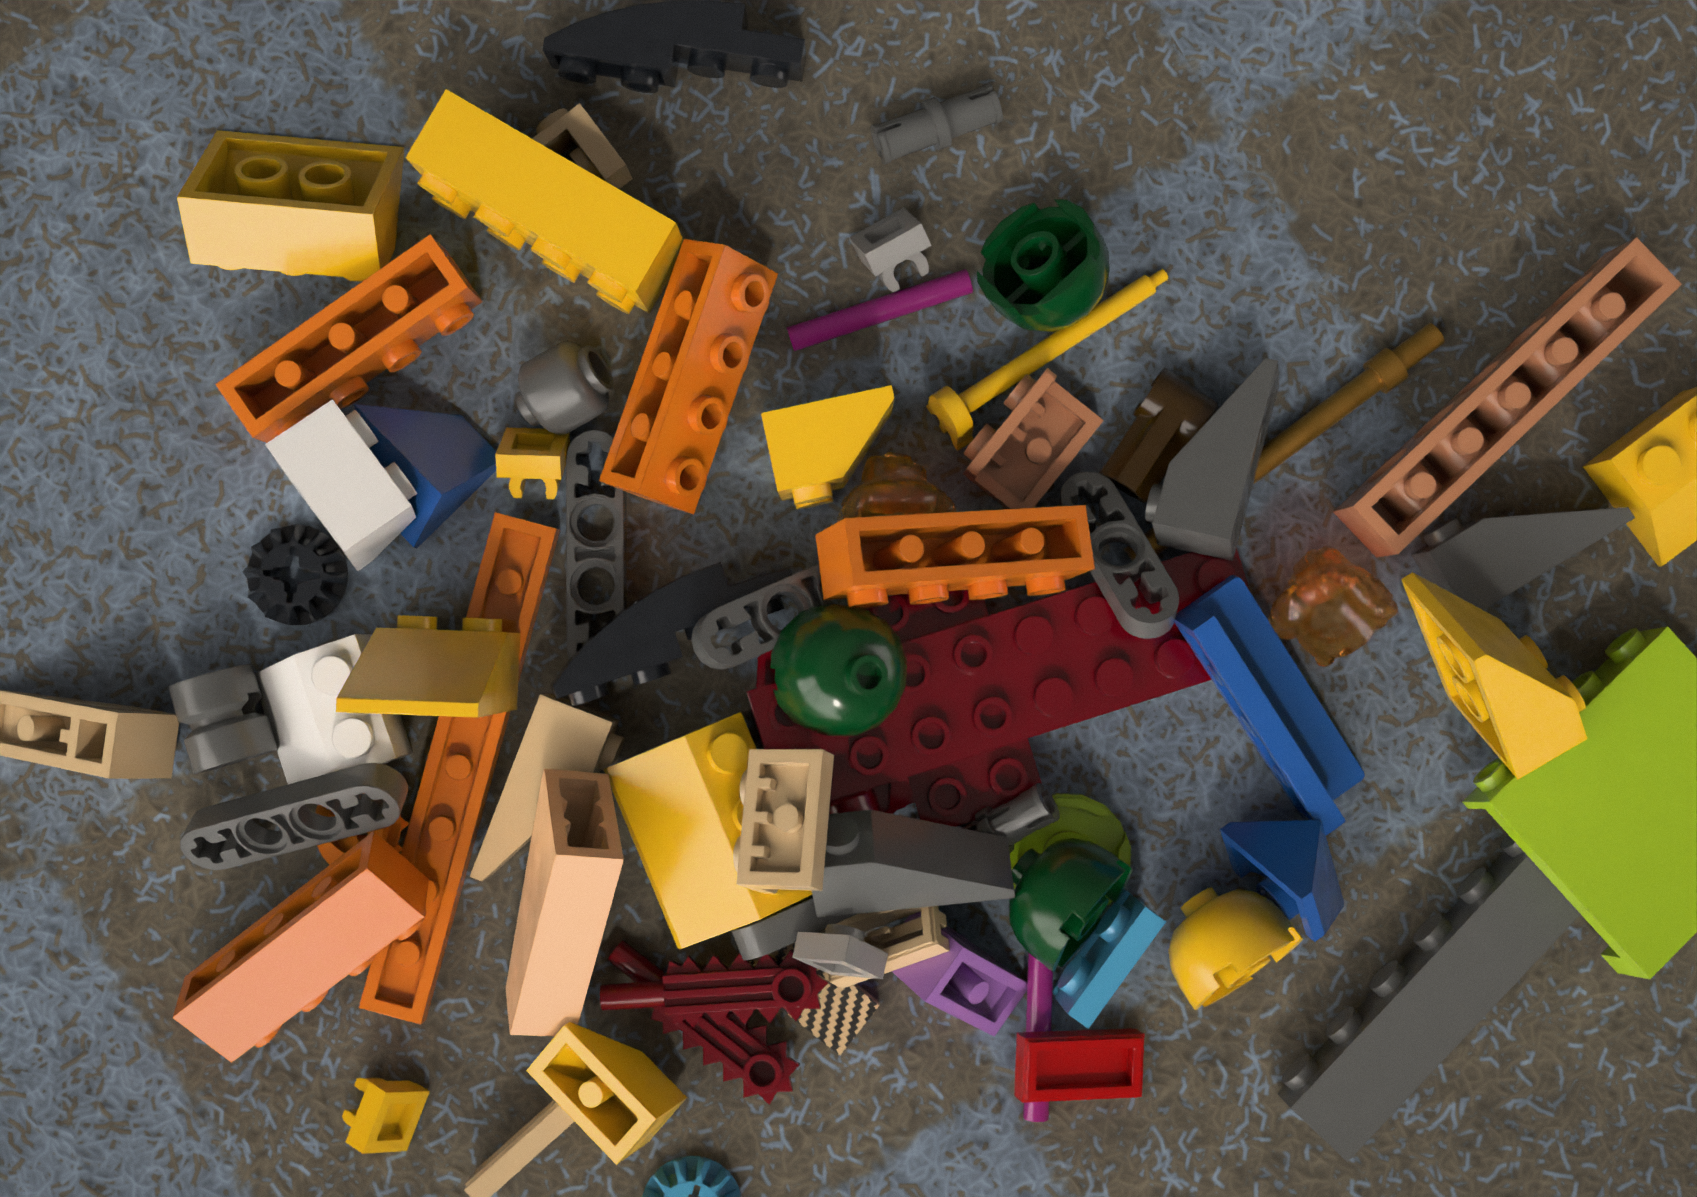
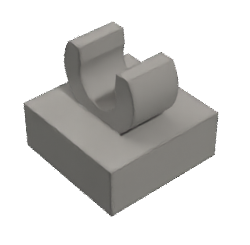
M904 207L849 237L861 262L875 277L878 276L882 283L892 292L900 289L894 277V269L897 264L904 260H911V264L921 276L929 273L928 261L921 251L932 245L922 224Z

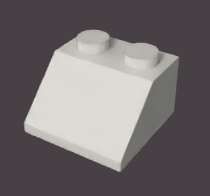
M332 399L265 445L356 570L359 571L373 561L416 518L412 505L408 500L414 497L417 492L395 462L383 468L369 448L378 443V440L360 414L354 410L345 416Z
M354 634L309 649L255 673L262 695L260 702L264 714L269 718L278 749L277 753L288 784L361 764H385L413 754L399 714L336 712V698L372 636L371 634Z

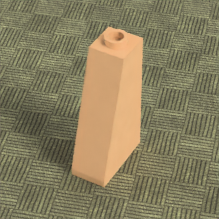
M544 768L506 983L510 1035L555 1037L565 1024L572 1022L578 1025L624 861L609 774Z

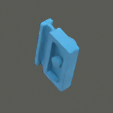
M1125 889L1112 907L1104 914L1095 932L1067 965L1053 986V995L1056 996V1000L1066 1013L1088 1029L1166 923L1153 910Z

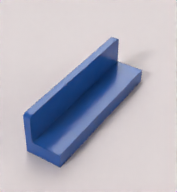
M1231 575L1176 614L1174 623L1300 816L1304 820H1321L1325 835H1328L1346 822L1333 800L1362 781L1365 773L1243 580L1235 575Z

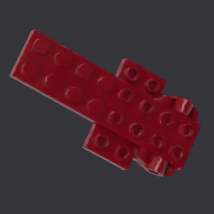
M1237 548L1233 561L1194 552L1161 561L1179 593L1177 613L1231 575L1241 578L1250 591ZM1140 577L1134 582L1138 591L1135 609L1147 607L1151 614H1156L1159 611L1160 601L1156 603L1146 601L1139 589ZM1094 582L991 615L988 613L984 599L970 600L968 590L948 591L949 599L928 604H910L908 594L892 595L888 597L889 603L886 605L863 608L886 620L901 639L907 659L906 687L896 709L878 727L859 735L825 736L794 723L778 705L773 691L778 690L775 682V669L771 668V653L773 649L761 654L757 658L756 688L746 691L763 749H823L834 755L829 814L875 810L894 814L897 810L913 803L918 819L957 827L974 821L975 814L987 806L995 809L1003 803L1005 804L1016 798L1037 783L1042 784L1028 738L1207 682L1211 678L1175 623L1167 633L1157 638L1143 639L1131 635L1121 626L1099 586Z

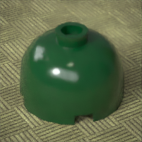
M1054 199L1059 207L1049 206L1039 209L1035 202L1020 207L996 226L985 240L980 252L986 261L982 269L983 276L977 271V282L985 297L998 313L1026 330L1054 332L1073 326L1089 315L1099 303L1109 280V251L1104 238L1084 208L1066 199Z
M826 604L821 607H812L801 611L782 629L771 653V668L775 669V682L778 689L773 691L778 705L794 723L821 735L855 736L878 727L896 709L906 687L907 659L901 639L886 620L861 607L848 608L847 604Z
M1076 838L1056 841L1041 854L1030 848L1012 869L1013 883L1016 884V887L1014 889L1015 898H1010L1008 905L1009 923L1017 940L1034 958L1052 972H1055L1057 966L1062 968L1095 932L1102 919L1100 915L1106 908L1109 899L1114 903L1117 901L1131 877L1133 868L1115 854L1096 843Z

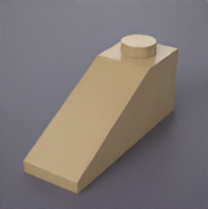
M0 690V756L108 779L172 778L179 728L176 714L134 706Z
M551 693L539 695L470 874L471 878L483 881L490 877L531 840L544 768L600 773L601 770L604 771L605 768L616 764L624 742V737L615 734L619 719L580 704L572 706L571 701L564 698L556 699L554 694Z

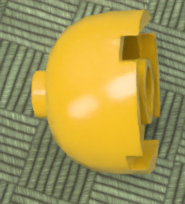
M1210 887L1198 893L1181 906L1180 909L1186 916V919L1183 920L1172 934L1168 949L1170 967L1180 989L1194 1010H1197L1201 1005L1204 1007L1209 1006L1252 980L1253 978L1250 976L1271 961L1268 957L1269 955L1277 963L1297 947L1303 938L1293 923L1286 918L1283 911L1273 901L1259 893L1236 889L1218 896L1215 890Z

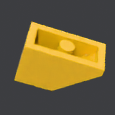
M572 1022L565 1024L526 1070L616 1165L647 1144L687 1098L642 1051Z

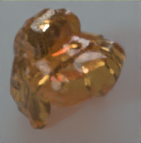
M887 452L883 455H875L867 459L863 467L860 484L855 486L841 502L842 509L836 519L839 522L844 518L956 512V505L944 491L927 482L926 469L924 466L913 462L911 456Z
M1326 545L1320 549L1309 550L1295 563L1293 567L1294 573L1288 581V587L1279 594L1272 604L1268 620L1279 638L1285 640L1296 638L1301 646L1310 655L1315 657V661L1320 667H1328L1335 659L1345 657L1365 645L1376 632V629L1386 626L1388 620L1399 614L1393 594L1388 590L1383 581L1364 568L1353 564L1337 549Z

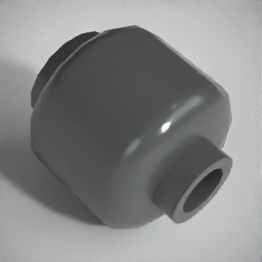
M565 340L520 366L518 374L520 391L515 394V401L520 413L532 426L540 424L551 433L565 435L608 409L609 391L614 389V381L606 362L598 351L590 345L582 347L573 341Z

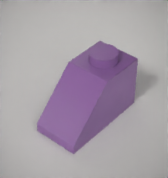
M921 911L909 915L904 923L920 918ZM948 925L941 929V935L949 939L950 951L891 971L925 1002L994 1037L1027 991V981Z

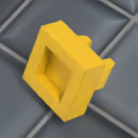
M506 427L495 453L497 478H510L509 490L513 498H522L525 490V479H542L546 486V499H555L566 467L567 450L570 446V432L565 435H557L541 428Z
M356 1078L354 1086L362 1090L364 1095L358 1109H345L343 1112V1120L351 1127L345 1142L362 1154L407 1151L430 1091L409 1080L386 1081L382 1078Z

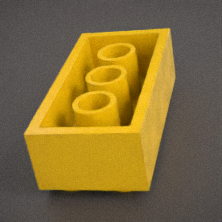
M446 89L405 157L422 175L417 184L433 195V201L462 219H466L470 211L475 212L474 217L488 226L486 231L506 245L518 251L521 250L525 242L532 245L531 250L543 258L541 263L561 277L575 283L579 274L589 279L587 283L598 290L596 295L618 310L630 314L635 305L650 313L671 277L683 243L677 223Z

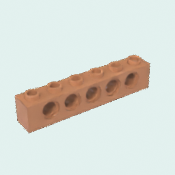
M1637 237L1605 253L1337 507L1333 513L1376 558L1399 554L1682 284Z

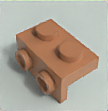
M1048 368L1037 381L1026 374L1003 403L1012 411L997 431L986 424L963 452L965 456L972 460L963 475L1006 509L1034 508L1104 421L1054 380L1057 378V375Z

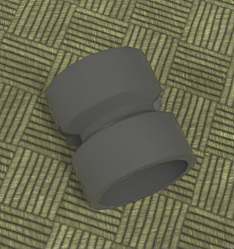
M252 664L210 672L168 687L178 722L190 725L192 730L184 739V744L193 774L218 769L278 750L268 716L256 713L254 708L261 700L262 695Z

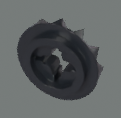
M300 524L271 529L270 533L259 543L251 546L252 555L248 566L242 572L247 578L248 598L258 606L266 618L287 625H308L325 618L342 600L348 582L346 559L338 544L323 531ZM297 556L299 557L298 562L301 568L309 569L311 573H320V578L298 583L296 593H291L290 583L280 580L279 577L271 576V570L280 571V568L291 567L293 557Z

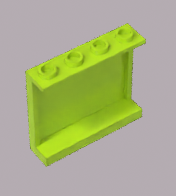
M1668 626L1644 631L1633 628L1626 631L1607 647L1605 653L1609 659L1595 672L1588 671L1572 681L1586 705V709L1579 712L1587 740L1518 780L1498 758L1486 765L1475 776L1473 783L1477 787L1462 801L1468 809H1486L1609 946L1600 955L1618 974L1651 979L1697 932V658Z

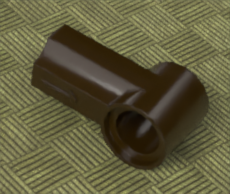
M1165 367L1151 384L1152 389L1146 398L1135 408L1133 415L1136 418L1099 472L1108 477L1118 489L1142 503L1147 502L1152 485L1161 482L1166 475L1169 463L1209 420L1218 402Z

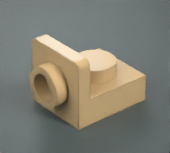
M580 103L570 111L562 108L551 113L537 126V135L532 138L533 140L559 155H562L576 144L577 148L569 153L573 162L614 187L620 189L632 180V176L624 161Z

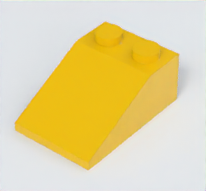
M1413 572L1401 579L1446 694L1517 780L1587 740L1579 712L1586 709L1581 694L1566 676L1562 675L1555 679L1548 672V664L1544 655L1529 636L1525 635L1518 639L1499 618Z
M397 615V628H376L336 698V712L478 718L517 710L520 633L502 632V619L463 618L462 631L437 630V617Z

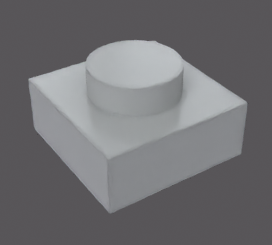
M828 924L825 933L798 932L792 958L830 975L883 979L888 953L864 942L865 933L859 929L839 924Z

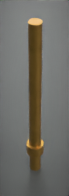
M1428 323L1392 351L1384 348L1363 364L1364 372L1266 443L1262 449L1253 484L1376 393L1381 391L1387 394L1408 378L1407 370L1445 343L1444 336L1434 324ZM1154 528L1145 533L1146 538L1157 555L1168 548L1157 545ZM1129 546L1124 548L1133 561L1136 558L1133 549Z

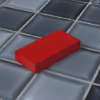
M1132 1028L1017 1032L1014 1096L1022 1103L1142 1097L1145 1034L1138 1029Z

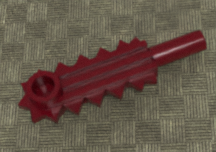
M624 940L619 943L607 959L634 982L663 980L662 976L665 974V972ZM652 1007L654 1011L650 1020L663 1022V1034L677 1030L683 1031V1050L697 1046L703 1047V1066L717 1062L723 1063V1082L742 1078L743 1098L759 1094L770 1105L777 1092H793L790 1075L800 1066V1063L787 1056V1040L772 1044L767 1043V1024L748 1028L747 1022L744 1025L733 1012H729L720 1026H718L704 1012L694 1028L686 1020L674 1026L671 1016L665 1015V1007Z
M793 949L789 951L781 964H778L770 954L762 956L755 966L748 960H743L739 953L730 968L714 954L703 970L689 955L683 965L670 960L668 971L662 976L663 980L602 984L600 987V1006L602 1011L665 1007V1015L671 1016L674 1026L686 1020L692 1028L695 1027L704 1012L718 1026H720L729 1011H732L745 1025L755 1009H758L771 1023L781 1007L797 1021L804 1009H821L818 993L829 984V981L817 973V968L792 958Z

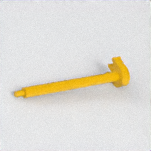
M1161 269L1150 277L1147 275L1141 276L1096 305L1089 315L1073 326L1051 334L959 395L949 386L941 388L929 397L927 409L930 414L937 416L942 432H948L957 451L973 441L974 424L970 413L1021 381L1026 374H1032L1154 295L1156 287L1168 280L1167 273Z

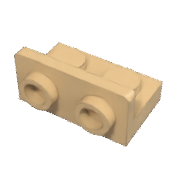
M749 749L748 767L740 781V798L744 806L741 836L736 840L733 850V863L737 872L736 885L760 893L776 894L778 889L822 891L833 754L823 749Z

